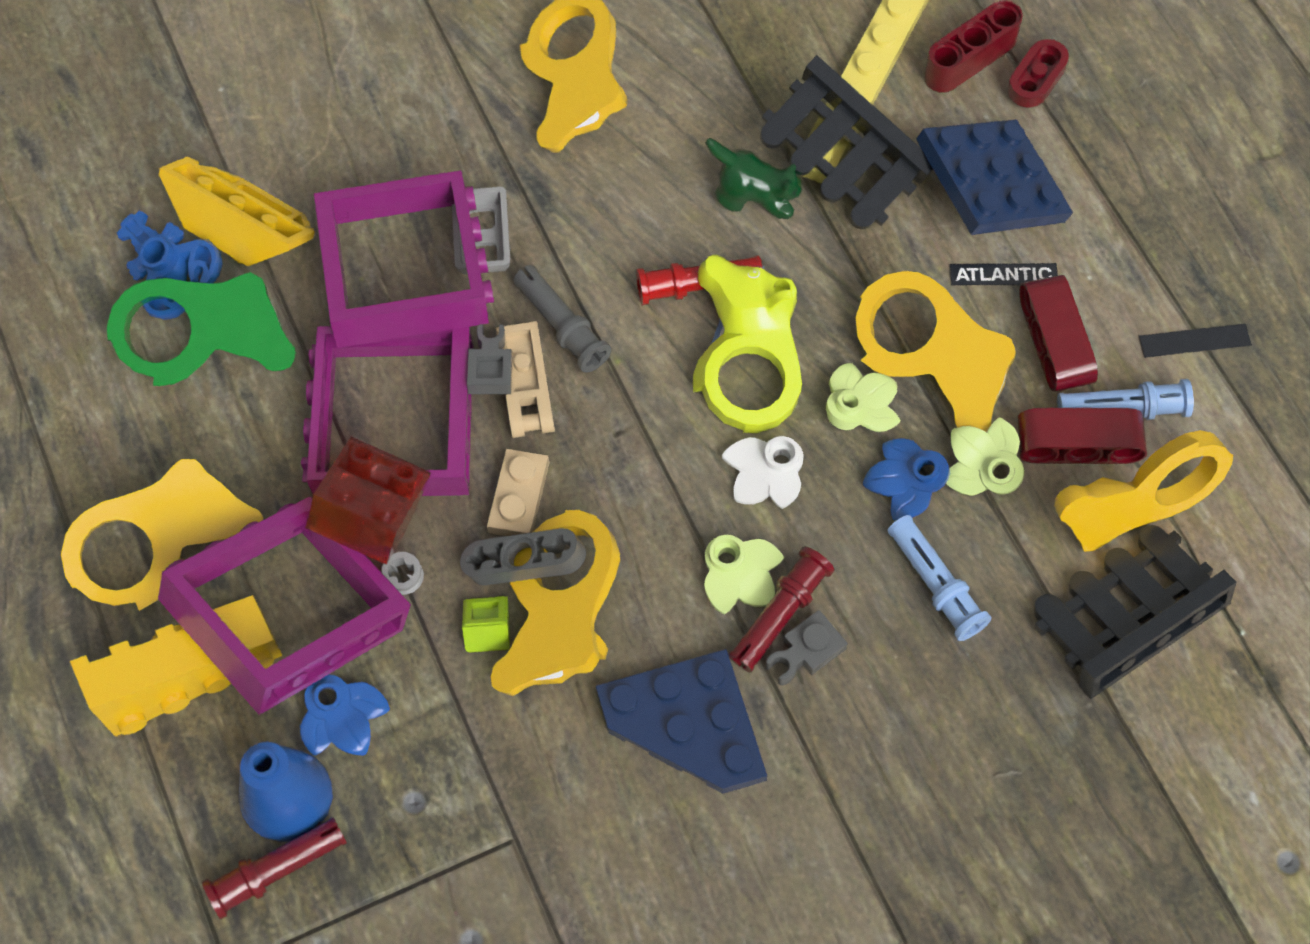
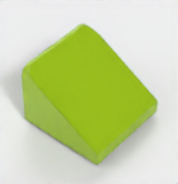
M508 597L463 600L462 631L466 652L509 649Z

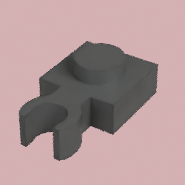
M480 324L477 328V339L480 349H469L468 394H511L512 349H503L506 342L504 326L499 324V334L494 338H487L484 336L483 324Z
M818 610L784 635L783 642L789 649L771 654L766 661V669L769 670L777 663L785 664L789 670L779 677L778 684L786 685L793 680L797 669L801 666H804L813 675L847 650L848 643L822 612Z

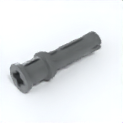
M533 265L525 266L529 277L522 270H519L513 279V283L516 287L520 288L555 329L558 344L562 348H568L578 359L577 365L581 371L585 373L592 372L603 365L611 354V347L606 341H600L590 330V322L585 317L575 316Z

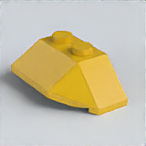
M190 157L182 158L159 169L160 179L184 229L200 239L210 240L216 248L231 256L238 263L251 266L285 253L314 238L315 231L311 228L305 214L239 176L216 167L199 165V161Z

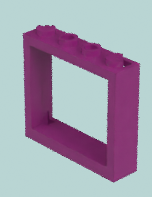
M462 170L314 193L330 324L337 348L489 323L486 304L494 302L491 281H482L481 274L488 273L484 248L476 249L475 242L482 241L478 216L470 217L469 211L477 210L473 186H464ZM455 204L470 289L349 309L338 224L449 207Z
M317 326L316 344H312V349H309L310 367L314 368L313 380H308L306 384L307 404L309 406L312 405L311 418H305L303 425L304 441L306 444H309L308 457H302L301 466L303 468L302 482L308 483L314 498L469 495L472 394H468L467 377L469 349H474L470 327L337 348L332 327ZM451 355L447 470L329 472L336 358Z
M310 496L296 504H286L276 514L260 522L254 521L247 524L239 533L223 541L216 540L210 543L202 552L186 560L179 559L171 563L162 572L158 600L258 715L403 631L411 606L405 597ZM302 533L371 609L265 669L195 589Z

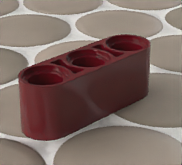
M1008 0L997 1L935 42L930 47L924 75L927 86L933 91L940 93L952 91L1011 51L1016 45L1023 18V12L1019 5Z
M1064 275L1022 282L1019 287L1021 308L1051 391L1056 392L1095 384L1098 379L1097 362L1067 278Z
M1032 408L1021 412L1017 416L1020 457L1028 463L1130 464L1141 461L1147 456L1143 413L1136 409Z

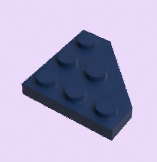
M727 649L596 686L608 733L624 742L627 740L648 751L650 756L681 772L684 770L706 782L707 786L722 794L767 781L768 775Z

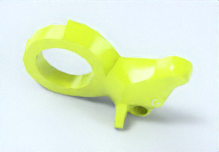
M720 255L709 256L700 264L698 281L710 293L724 326V333L708 347L697 361L693 373V392L702 391L709 409L724 424L743 430V433H759L775 428L792 414L797 405L802 387L800 365L790 328V320L797 303V289L792 279L776 277L759 267L738 266ZM741 354H758L770 360L778 368L783 380V392L780 398L769 407L760 410H744L733 405L723 395L718 383V374L721 367L732 357Z

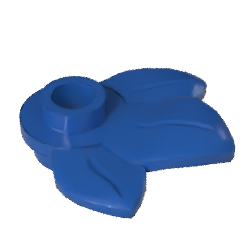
M898 438L882 444L886 460L880 461L870 468L863 480V486L876 494L892 497L891 517L893 521L906 515H910L913 518L928 508L932 493L940 490L947 483L950 476L948 462L943 455L936 451H923L912 440ZM925 465L935 467L932 474L928 476H923L919 473L920 469Z
M328 674L308 686L305 690L304 702L308 711L300 725L301 739L313 756L323 752L331 742L346 753L364 756L368 752L371 738L368 719H374L389 712V704L380 691L366 682L346 684L340 677ZM324 689H331L336 693V701L331 705H324L318 699L319 693Z

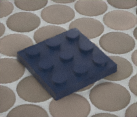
M1017 119L923 128L916 138L971 235L1065 223L1073 214L1063 193L1056 185L1043 160L1039 157Z

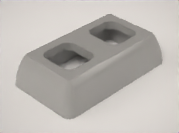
M504 187L473 189L477 210L469 211V213L491 211L495 214L494 227L481 229L482 241L475 242L476 247L492 245L497 248V260L487 261L488 273L506 271L510 265L506 189ZM453 204L455 266L459 272L466 275L467 269L455 204Z

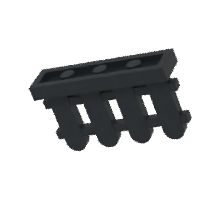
M816 55L805 67L802 80L805 82L802 84L796 79L789 88L794 94L776 113L768 109L762 115L761 119L766 124L761 130L760 140L767 148H777L785 140L795 148L796 151L791 157L790 165H796V174L807 175L816 167L825 175L826 178L820 187V194L824 200L837 202L846 194L855 202L856 206L850 214V221L857 229H867L875 221L882 226L889 218L884 211L902 191L909 197L917 188L912 181L915 180L921 185L932 173L933 168L922 149ZM825 99L835 109L832 111L822 100ZM814 111L824 121L806 140H803L794 130ZM855 126L865 136L862 138L852 127ZM844 138L854 148L836 167H833L824 157ZM885 153L895 163L892 165L882 154ZM874 165L884 175L865 195L854 184Z
M1145 526L1140 531L1138 546L1142 552L1133 557L1122 548L1109 550L1104 560V569L1108 575L1100 580L1087 571L1074 573L1069 585V591L1073 598L1064 604L1058 597L1051 594H1044L1037 598L1034 608V615L1038 620L1035 623L1036 631L1041 636L1049 632L1068 653L1065 656V662L1071 669L1078 665L1082 668L1079 687L1090 699L1231 604L1237 582L1225 570L1211 578L1213 568L1206 561L1199 566L1179 546L1182 537L1175 530L1167 534L1159 526ZM1153 562L1173 584L1164 589L1144 568ZM1119 585L1139 607L1129 613L1109 592L1110 590ZM1185 594V596H1184L1183 598H1181L1180 600H1178V601L1175 600V599H1177L1178 597H1180L1181 595ZM1084 608L1103 628V631L1093 636L1074 614ZM1150 617L1149 621H1147L1143 625L1140 624L1141 622ZM1113 641L1116 642L1115 644H1113V645L1110 646L1109 648H1107V649L1104 648V647H1106L1107 645H1109L1110 643H1112Z

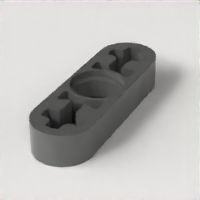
M560 528L475 541L463 551L460 566L462 571L479 585L566 575L573 573L583 564L586 557V548L572 531ZM565 545H568L570 549L564 550ZM524 548H531L532 555L529 561L522 566H514L516 554ZM562 553V557L558 558L555 554ZM488 556L491 560L485 561V557Z

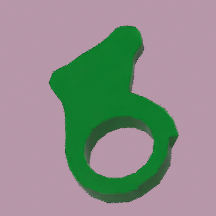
M245 273L221 283H199L162 278L149 279L134 284L125 290L112 306L107 324L108 341H111L118 358L134 372L154 377L153 386L172 385L187 379L204 364L214 350H223L235 355L252 358L259 361L270 371H283L290 368L296 355L295 347L283 331L278 313L268 296L267 287L263 279L253 273ZM169 299L176 301L185 309L190 318L191 335L188 345L180 355L169 361L158 363L146 361L137 354L130 340L129 328L132 318L141 306L151 300Z

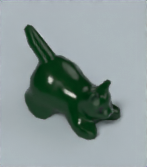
M713 138L706 140L705 144L711 155L722 163L719 173V186L715 191V196L725 209L731 212L741 211L748 201L761 204L771 215L779 219L793 217L794 208L789 201L799 197L802 191V181L795 174V164H791L783 169H777L762 161L752 151L744 149L730 150Z

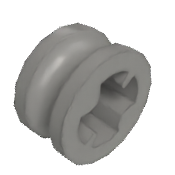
M408 552L391 554L382 565L381 573L402 595L415 592L423 582L424 572L419 560L413 554ZM400 565H406L409 571H414L413 576L407 574L409 580L404 583H399L396 576H391L393 571L398 573L396 567Z

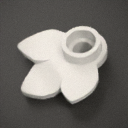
M779 436L765 442L749 437L732 444L722 454V459L726 463L740 471L736 478L733 492L734 500L737 503L756 504L763 502L770 496L771 500L783 509L798 497L801 489L798 472L803 464V451L793 439ZM778 455H784L789 461L780 464L775 462L774 458Z

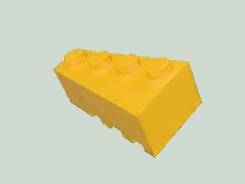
M253 595L213 609L265 669L273 664L274 659L283 656L265 616ZM171 624L157 629L151 641L140 645L130 646L127 640L109 647L110 656L90 663L86 655L70 661L89 709L115 737L120 734L129 735L138 732L147 725V721L163 713L173 714L179 712L189 705L190 700L204 693L222 691L231 684L181 625L173 626Z

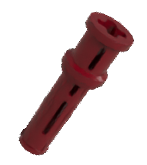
M806 546L801 548L798 553L799 560L787 576H780L777 580V593L733 651L728 654L729 658L737 666L740 667L742 663L744 664L743 670L752 673L755 665L797 609L809 606L813 600L811 595L823 578L831 577L835 569L830 561L814 549Z
M331 817L325 823L252 862L251 858L247 860L244 858L238 861V867L213 881L207 878L201 884L217 916L222 920L227 917L228 910L252 897L256 899L262 898L264 893L268 892L266 887L339 846H344L347 842L340 828H338L334 817Z

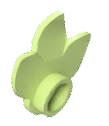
M852 363L843 364L833 372L829 380V387L832 393L826 402L827 417L832 425L842 430H851L862 425L872 431L882 432L890 430L900 423L898 415L888 407L897 393V383L893 378L881 373H869L863 377Z
M1000 417L991 424L987 433L972 426L954 428L951 432V446L959 462L950 467V476L946 484L953 490L969 496H975L986 490L996 494H1009L1015 491L1023 482L1025 474L1024 466L1017 457L1020 439L1015 428ZM1001 464L1007 465L1010 468L1009 475L1004 479H998L994 476L995 468Z
M721 535L714 538L705 550V563L709 572L704 582V589L711 605L722 614L728 613L738 599L742 603L753 607H766L775 595L774 583L768 571L774 569L783 561V554L772 543L763 539L743 542L732 535ZM723 553H730L735 559L733 562L726 564L719 560V556Z

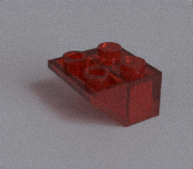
M351 436L315 491L305 528L387 565L406 532L430 479L431 472Z

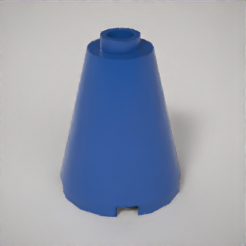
M272 742L255 744L246 751L240 764L239 806L244 820L256 833L265 839L278 842L292 841L312 830L327 817L333 800L332 782L325 767L318 759L306 752Z

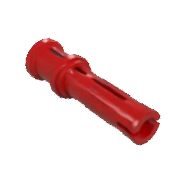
M759 255L729 261L738 266L759 267L763 269ZM671 263L670 267L666 269L646 272L643 268L636 269V283L641 305H648L650 300L667 297L681 300L683 297H687V292L705 290L698 281L700 265L683 268L682 264Z

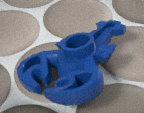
M140 210L135 215L129 214L120 223L121 229L117 232L119 239L122 241L131 239V243L139 255L126 265L129 273L133 276V280L143 279L147 275L146 280L169 278L186 281L189 274L191 282L214 283L219 277L223 265L221 252L210 240L196 239L179 244L184 236L183 230H179L178 226L169 222L166 224L163 232L159 234L156 230L145 226L148 216ZM169 299L151 300L142 306L150 316L164 320L177 318L185 312V309L180 304Z

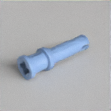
M1181 379L1178 384L1154 385L1152 381H1147L1140 384L1138 389L1059 393L1057 395V408H1132L1141 411L1143 418L1146 420L1155 419L1156 415L1180 413L1182 417H1191L1194 407L1193 389L1189 379Z
M910 515L896 520L888 528L889 535L894 538L911 565L933 593L932 605L937 611L944 612L956 629L954 635L957 640L964 641L983 630L991 621V616L987 611L982 612L968 593L970 587L967 583L953 577L937 555V552L913 522V518Z

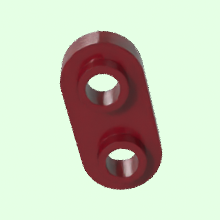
M1043 39L1033 44L1011 75L1008 86L1010 99L1015 104L1026 108L1042 104L1066 70L1069 60L1067 48L1059 41L1052 39Z

